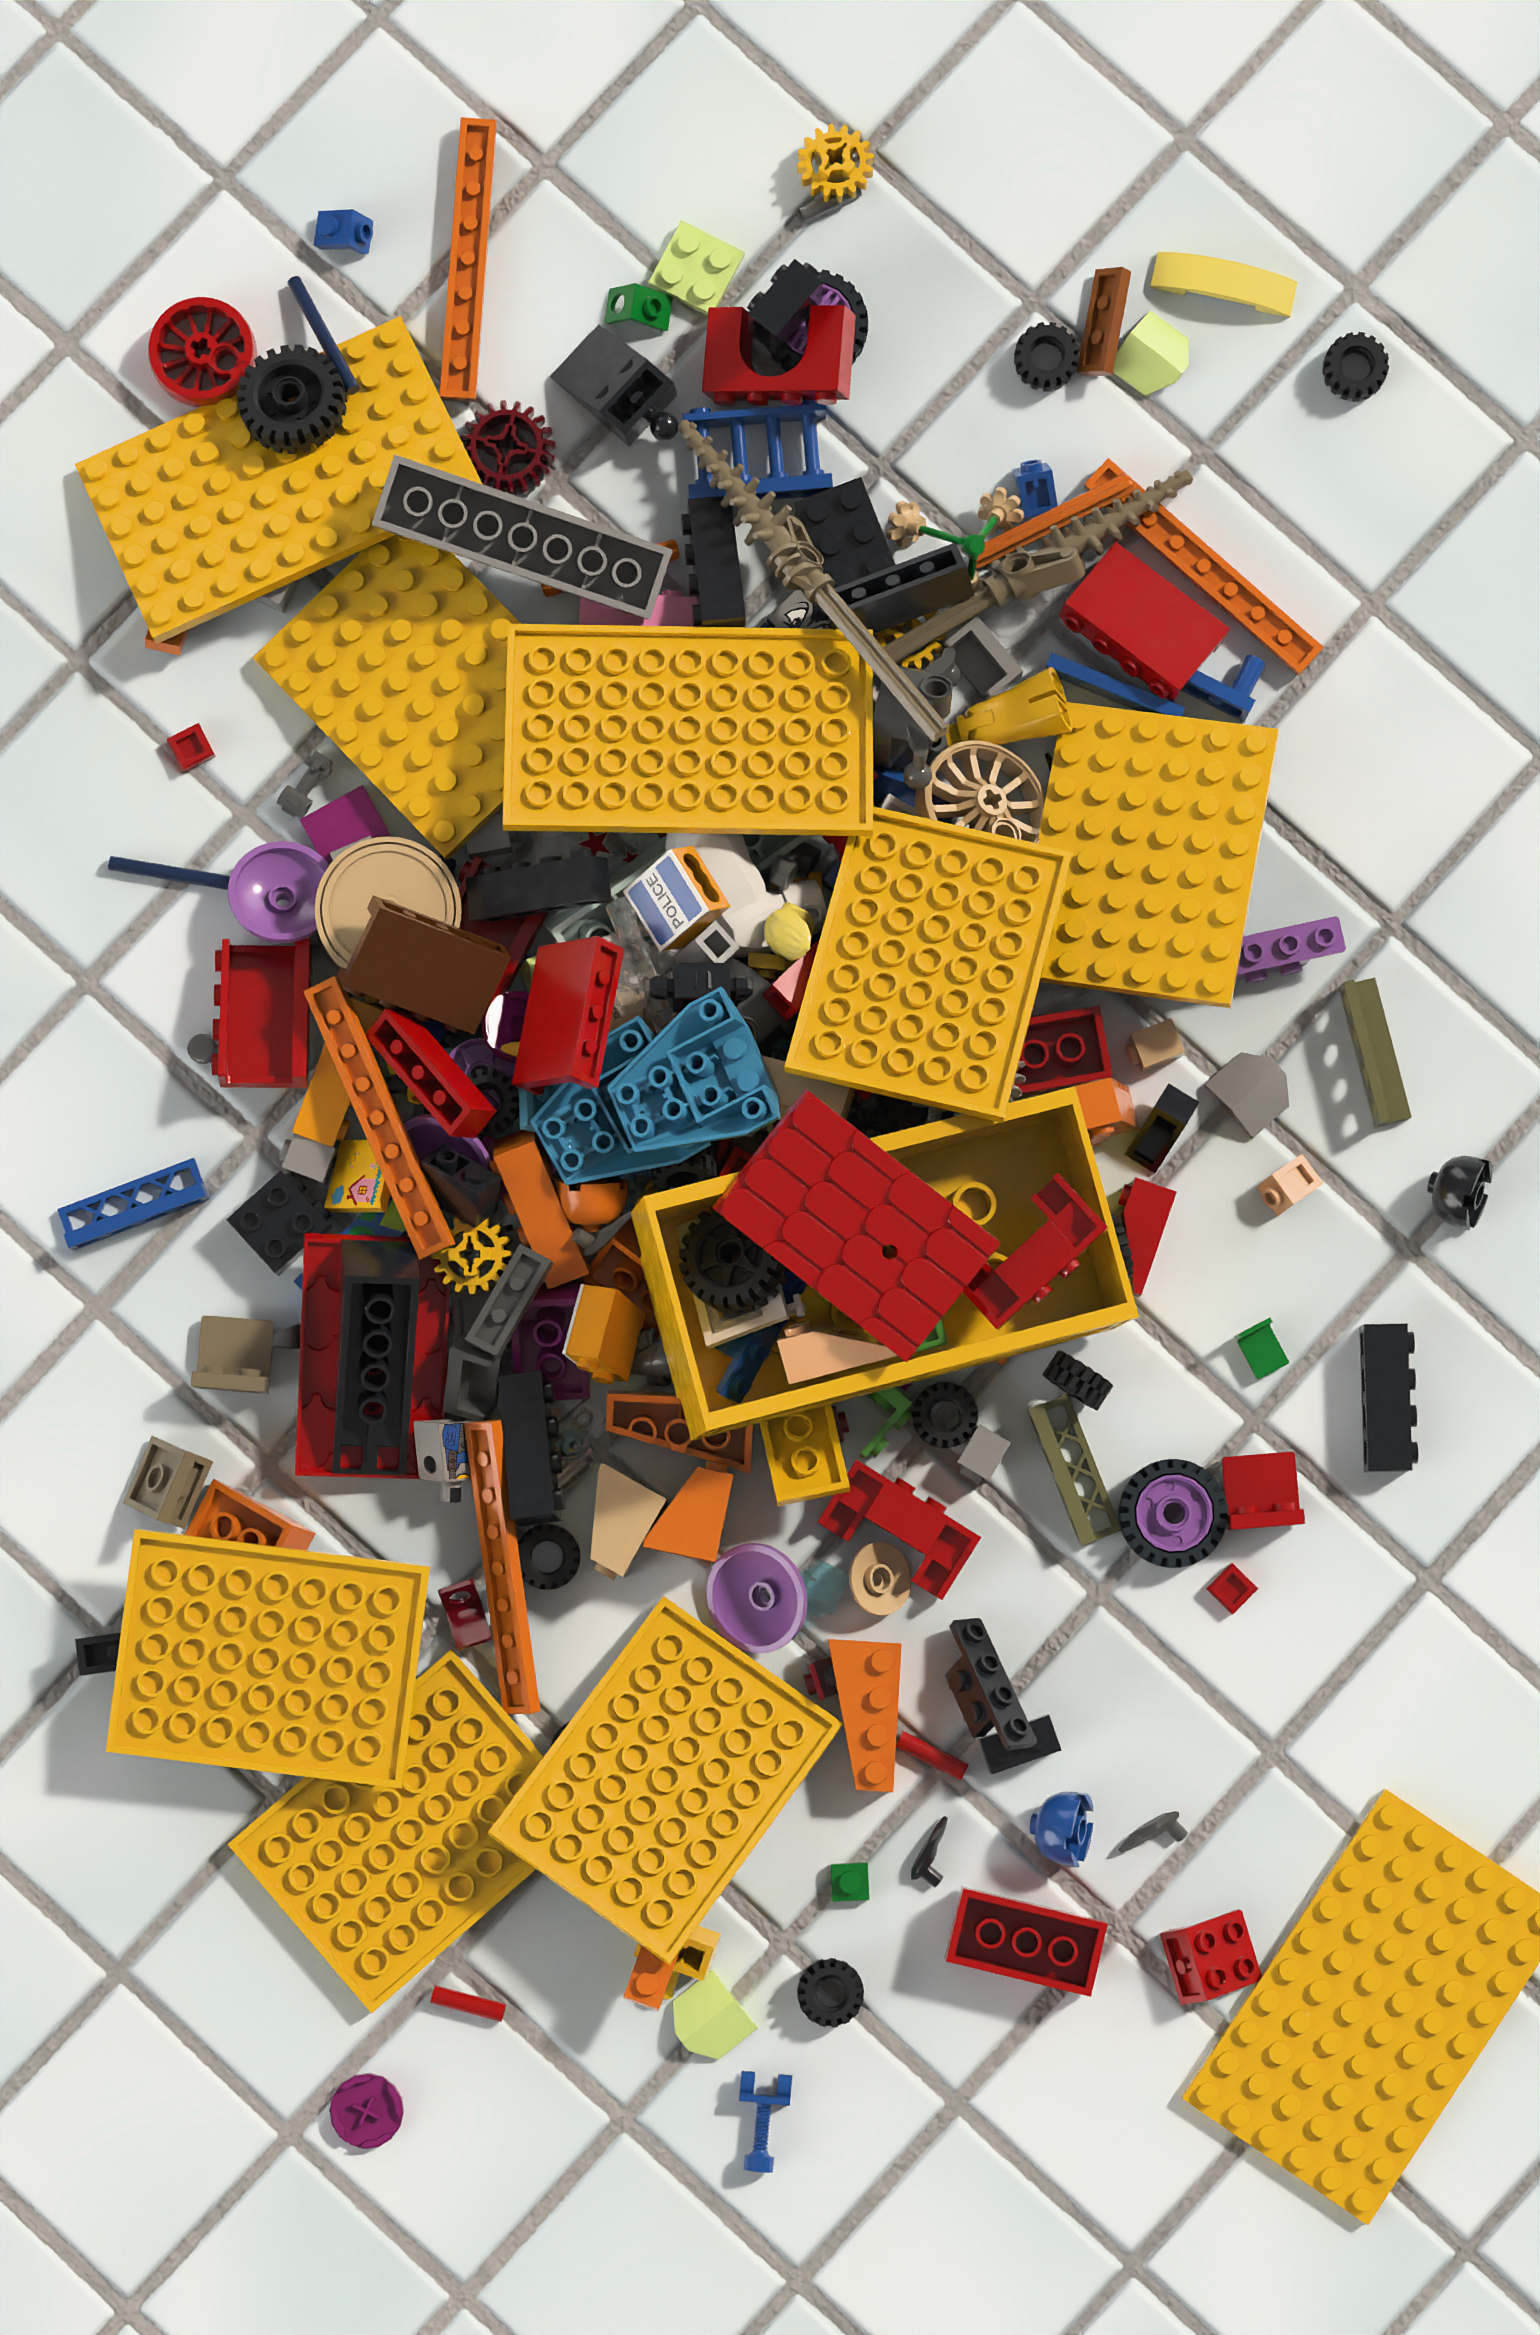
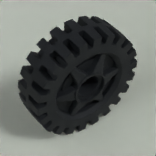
M295 344L294 351H291L288 345L280 346L281 353L276 354L274 348L266 351L267 359L264 360L261 355L254 359L255 368L250 365L247 366L244 370L246 378L241 377L238 383L240 390H237V405L247 430L256 442L259 441L263 447L269 449L271 446L274 452L281 454L284 448L288 454H296L297 447H301L303 453L311 451L309 444L314 442L318 448L324 444L323 436L331 439L335 435L333 427L340 428L343 423L341 415H346L347 407L345 402H347V395L336 367L329 361L326 355L323 353L319 355L317 350L311 347L306 352L303 345ZM291 397H298L292 402H286Z
M710 1206L711 1213L708 1214L702 1211L698 1215L701 1222L698 1225L691 1222L688 1227L692 1232L691 1236L684 1235L681 1241L686 1246L685 1249H679V1258L684 1262L679 1264L680 1272L685 1276L683 1277L685 1284L701 1301L723 1313L728 1311L732 1314H741V1310L750 1313L755 1311L754 1305L756 1304L764 1307L768 1304L766 1297L770 1295L775 1298L780 1293L776 1289L777 1285L785 1286L788 1278L784 1275V1272L791 1271ZM741 1251L739 1258L731 1263L733 1255Z

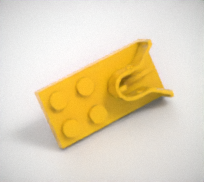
M831 1404L759 1423L777 1506L850 1492Z

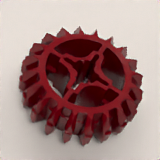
M502 400L500 401L501 410L494 411L493 405L488 403L486 405L488 415L484 416L481 412L476 411L474 417L478 424L467 421L465 429L471 434L460 435V439L466 445L465 449L480 480L482 479L483 485L488 487L494 485L493 488L502 491V488H507V493L515 495L514 488L520 487L524 495L528 494L529 491L526 483L530 481L533 486L539 487L541 482L537 473L542 476H549L550 470L544 464L555 462V456L549 453V451L556 449L555 441L548 439L553 434L551 427L541 428L545 423L543 415L532 419L535 412L533 407L529 406L521 413V403L519 401H515L512 410H508L506 401ZM506 424L503 432L499 435H487L486 438H483L490 429ZM518 426L525 428L533 435L537 442V449L529 448L528 444L517 439ZM511 436L513 450H509L508 455L503 460L501 448L507 446ZM478 449L486 450L487 454L497 459L496 473L482 464L478 457ZM528 460H532L522 471L509 474L511 467L515 463H528Z

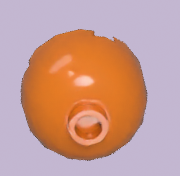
M612 1176V1183H606V1179L601 1178L565 1185L563 1179H554V1188L568 1222L579 1224L580 1228L586 1232H596L602 1229V1224L612 1223L622 1215L626 1207L628 1196L627 1179H619Z

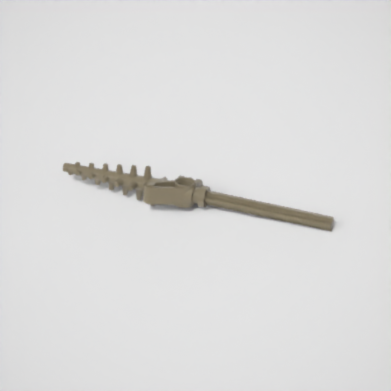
M687 419L681 421L677 429L688 442L686 448L689 451L694 450V454L701 459L698 467L701 470L706 468V471L713 475L709 486L713 489L718 486L719 489L726 492L721 505L724 508H727L729 505L739 508L732 522L733 525L738 527L743 522L752 525L744 543L750 546L756 540L764 541L772 552L766 564L771 570H776V577L783 581L782 583L786 589H804L803 595L810 603L817 602L933 742L948 733L947 729L949 726L833 589L835 581L829 574H823L824 568L821 565L824 563V558L822 554L813 546L802 522L796 517L789 515L792 508L786 505L776 515H773L770 505L776 494L770 491L760 500L756 496V488L760 480L754 477L749 483L745 484L740 478L744 469L742 464L738 463L732 469L725 462L728 456L726 450L723 449L718 454L711 446L713 439L710 436L704 438L696 430L697 425L694 422L690 423Z
M1187 469L1182 472L1176 471L1174 476H1169L1162 483L1160 480L1154 481V487L1148 486L1144 493H1141L1139 489H1135L1133 491L1134 498L1126 497V503L1124 504L1121 503L1119 498H1114L1112 500L1113 508L1105 507L1104 512L1106 514L1104 515L1098 507L1092 508L1093 519L1088 516L1084 517V526L1077 516H1073L1071 518L1073 530L1063 527L1062 532L1064 536L1057 525H1052L1050 527L1052 540L1047 537L1041 538V543L1044 546L1043 549L1029 554L1021 546H1017L1014 548L1015 553H1005L1003 555L1004 560L1002 562L998 559L990 562L992 574L982 580L984 587L974 592L975 596L957 602L887 644L883 649L895 663H898L993 605L997 608L1003 607L1007 604V599L1010 597L1016 600H1028L1035 597L1039 592L1081 579L1085 575L1083 552L1093 548L1098 556L1104 553L1103 539L1112 535L1116 541H1120L1122 539L1120 528L1129 522L1138 527L1141 524L1140 515L1148 510L1157 512L1160 502L1168 497L1175 498L1178 490L1192 484L1193 478Z

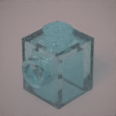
M821 1559L818 1560L813 1572L805 1569L802 1579L807 1593V1611L819 1618H822L824 1612L832 1615L849 1583V1574Z

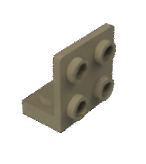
M202 1316L197 1372L192 1371L191 1386L199 1389L269 1394L273 1351L272 1339L275 1323L270 1320Z

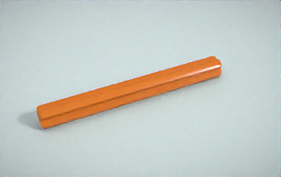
M1123 473L985 541V549L977 558L976 569L990 564L995 559L1002 558L1005 553L1010 554L1014 552V548L1017 546L1024 547L1051 534L1050 527L1052 525H1057L1061 529L1071 524L1073 516L1081 519L1091 514L1092 508L1098 507L1101 509L1111 504L1114 498L1121 499L1133 493L1134 486L1129 476Z

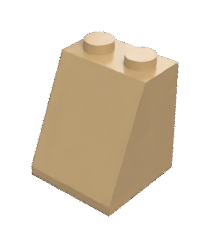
M604 1463L598 1469L590 1559L597 1562L594 1567L596 1571L615 1580L617 1574L624 1578L643 1546L645 1537L656 1524L668 1500Z

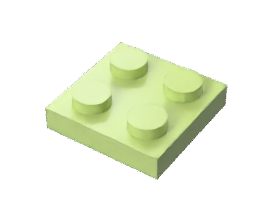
M681 220L648 282L649 287L672 296L673 299L708 316L709 307L719 306L745 257V252Z

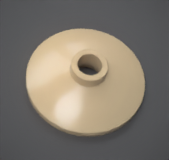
M874 1542L862 1547L854 1556L849 1570V1584L852 1595L858 1605L870 1614L884 1616L898 1611L906 1602L911 1589L910 1567L901 1551L886 1542Z

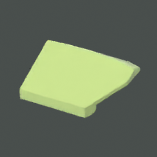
M1149 311L1130 332L1117 351L1113 373L1145 397L1149 396L1155 391L1175 384L1187 369L1189 339Z
M713 1970L707 1973L703 1981L698 1980L673 2000L675 2034L687 2050L693 2053L719 2060L758 2028Z

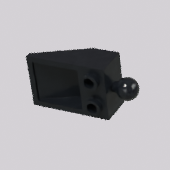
M599 324L550 376L552 380L628 447L649 425L652 435L661 441L671 440L678 432L676 417L671 413L662 412L677 396L674 382L648 359ZM650 392H655L648 400L646 399ZM630 418L625 425L622 423L624 419Z

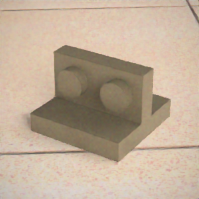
M151 1436L123 1503L158 1521L185 1529L213 1461Z

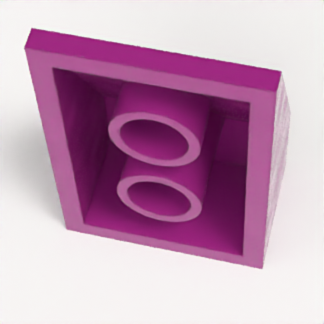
M584 1281L567 1282L549 1290L546 1283H542L511 1337L515 1374L541 1370L548 1377V1380H553L556 1401L590 1399L591 1396L590 1375L577 1368L574 1362L562 1354L580 1285L584 1284Z

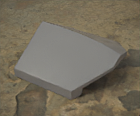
M1240 1052L1204 1084L1252 1139L1289 1107L1286 1074L1272 1058Z

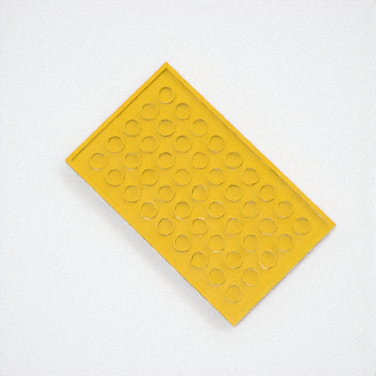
M401 316L337 344L360 389L353 395L346 393V415H341L343 423L340 428L333 427L335 435L331 439L323 436L324 444L318 448L313 442L309 444L311 451L303 453L301 447H297L296 454H288L285 448L282 454L274 452L271 446L269 449H266L259 441L256 442L247 430L238 409L236 394L231 398L219 401L218 404L201 406L75 464L156 644L396 535L371 526L394 454L482 484ZM291 397L286 402H292L298 397Z
M508 624L503 831L873 836V669L839 629Z
M1384 1789L1181 2098L1369 2225L1540 1963V1893L1396 1795Z

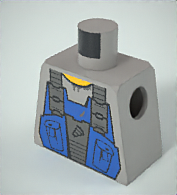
M455 1418L414 1421L419 1477L422 1480L439 1482V1502H461L462 1481L471 1480L464 1423L474 1420Z

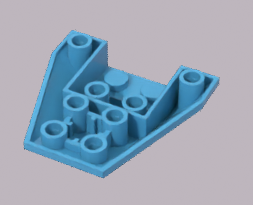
M722 987L689 1003L607 1086V1090L635 1153L748 1136L781 1119L778 1092L752 1032Z
M640 1015L608 1033L598 1088L587 1089L573 1082L563 1083L530 1120L565 1185L681 1163L712 1145V1142H705L642 1153L634 1152L607 1090V1086L656 1037Z

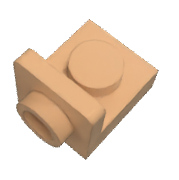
M1301 1154L1257 1186V1189L1261 1193L1266 1205L1272 1208L1274 1213L1279 1216L1320 1187L1323 1182L1303 1154Z

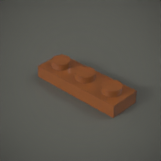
M1124 267L1095 269L1076 372L1085 377L1113 374L1131 271Z

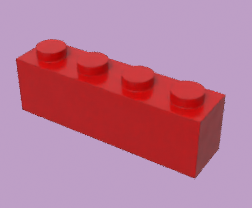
M385 1009L365 1034L370 1043L449 1136L476 1138L497 1112L419 1019L413 1017L409 1011Z

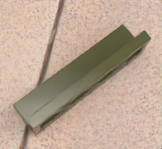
M1374 977L1358 982L1354 980L1345 981L1338 989L1374 1126L1379 1127L1410 1119L1412 1116L1376 979Z
M1066 1394L1029 1408L1027 1410L1080 1547L1121 1531L1120 1524L1069 1395ZM1064 1404L1069 1417L1063 1432L1051 1426L1046 1414V1410ZM1071 1425L1076 1437L1067 1434ZM1054 1433L1061 1436L1059 1442H1057ZM1065 1438L1078 1443L1081 1447L1082 1454L1077 1466L1065 1461L1061 1446ZM1084 1459L1090 1472L1081 1468ZM1068 1467L1075 1470L1072 1477L1070 1475ZM1078 1472L1092 1477L1096 1487L1090 1500L1078 1495L1074 1485ZM1098 1493L1103 1506L1094 1502ZM1081 1501L1088 1504L1086 1510H1084ZM1092 1506L1107 1513L1112 1527L1093 1533L1087 1518Z

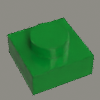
M868 1862L831 1864L833 1902L870 1900Z

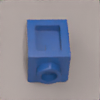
M1028 460L1020 463V468L1012 469L1020 499V510L1024 512V518L1038 516L1058 506L1053 472L1047 463H1042L1041 460Z

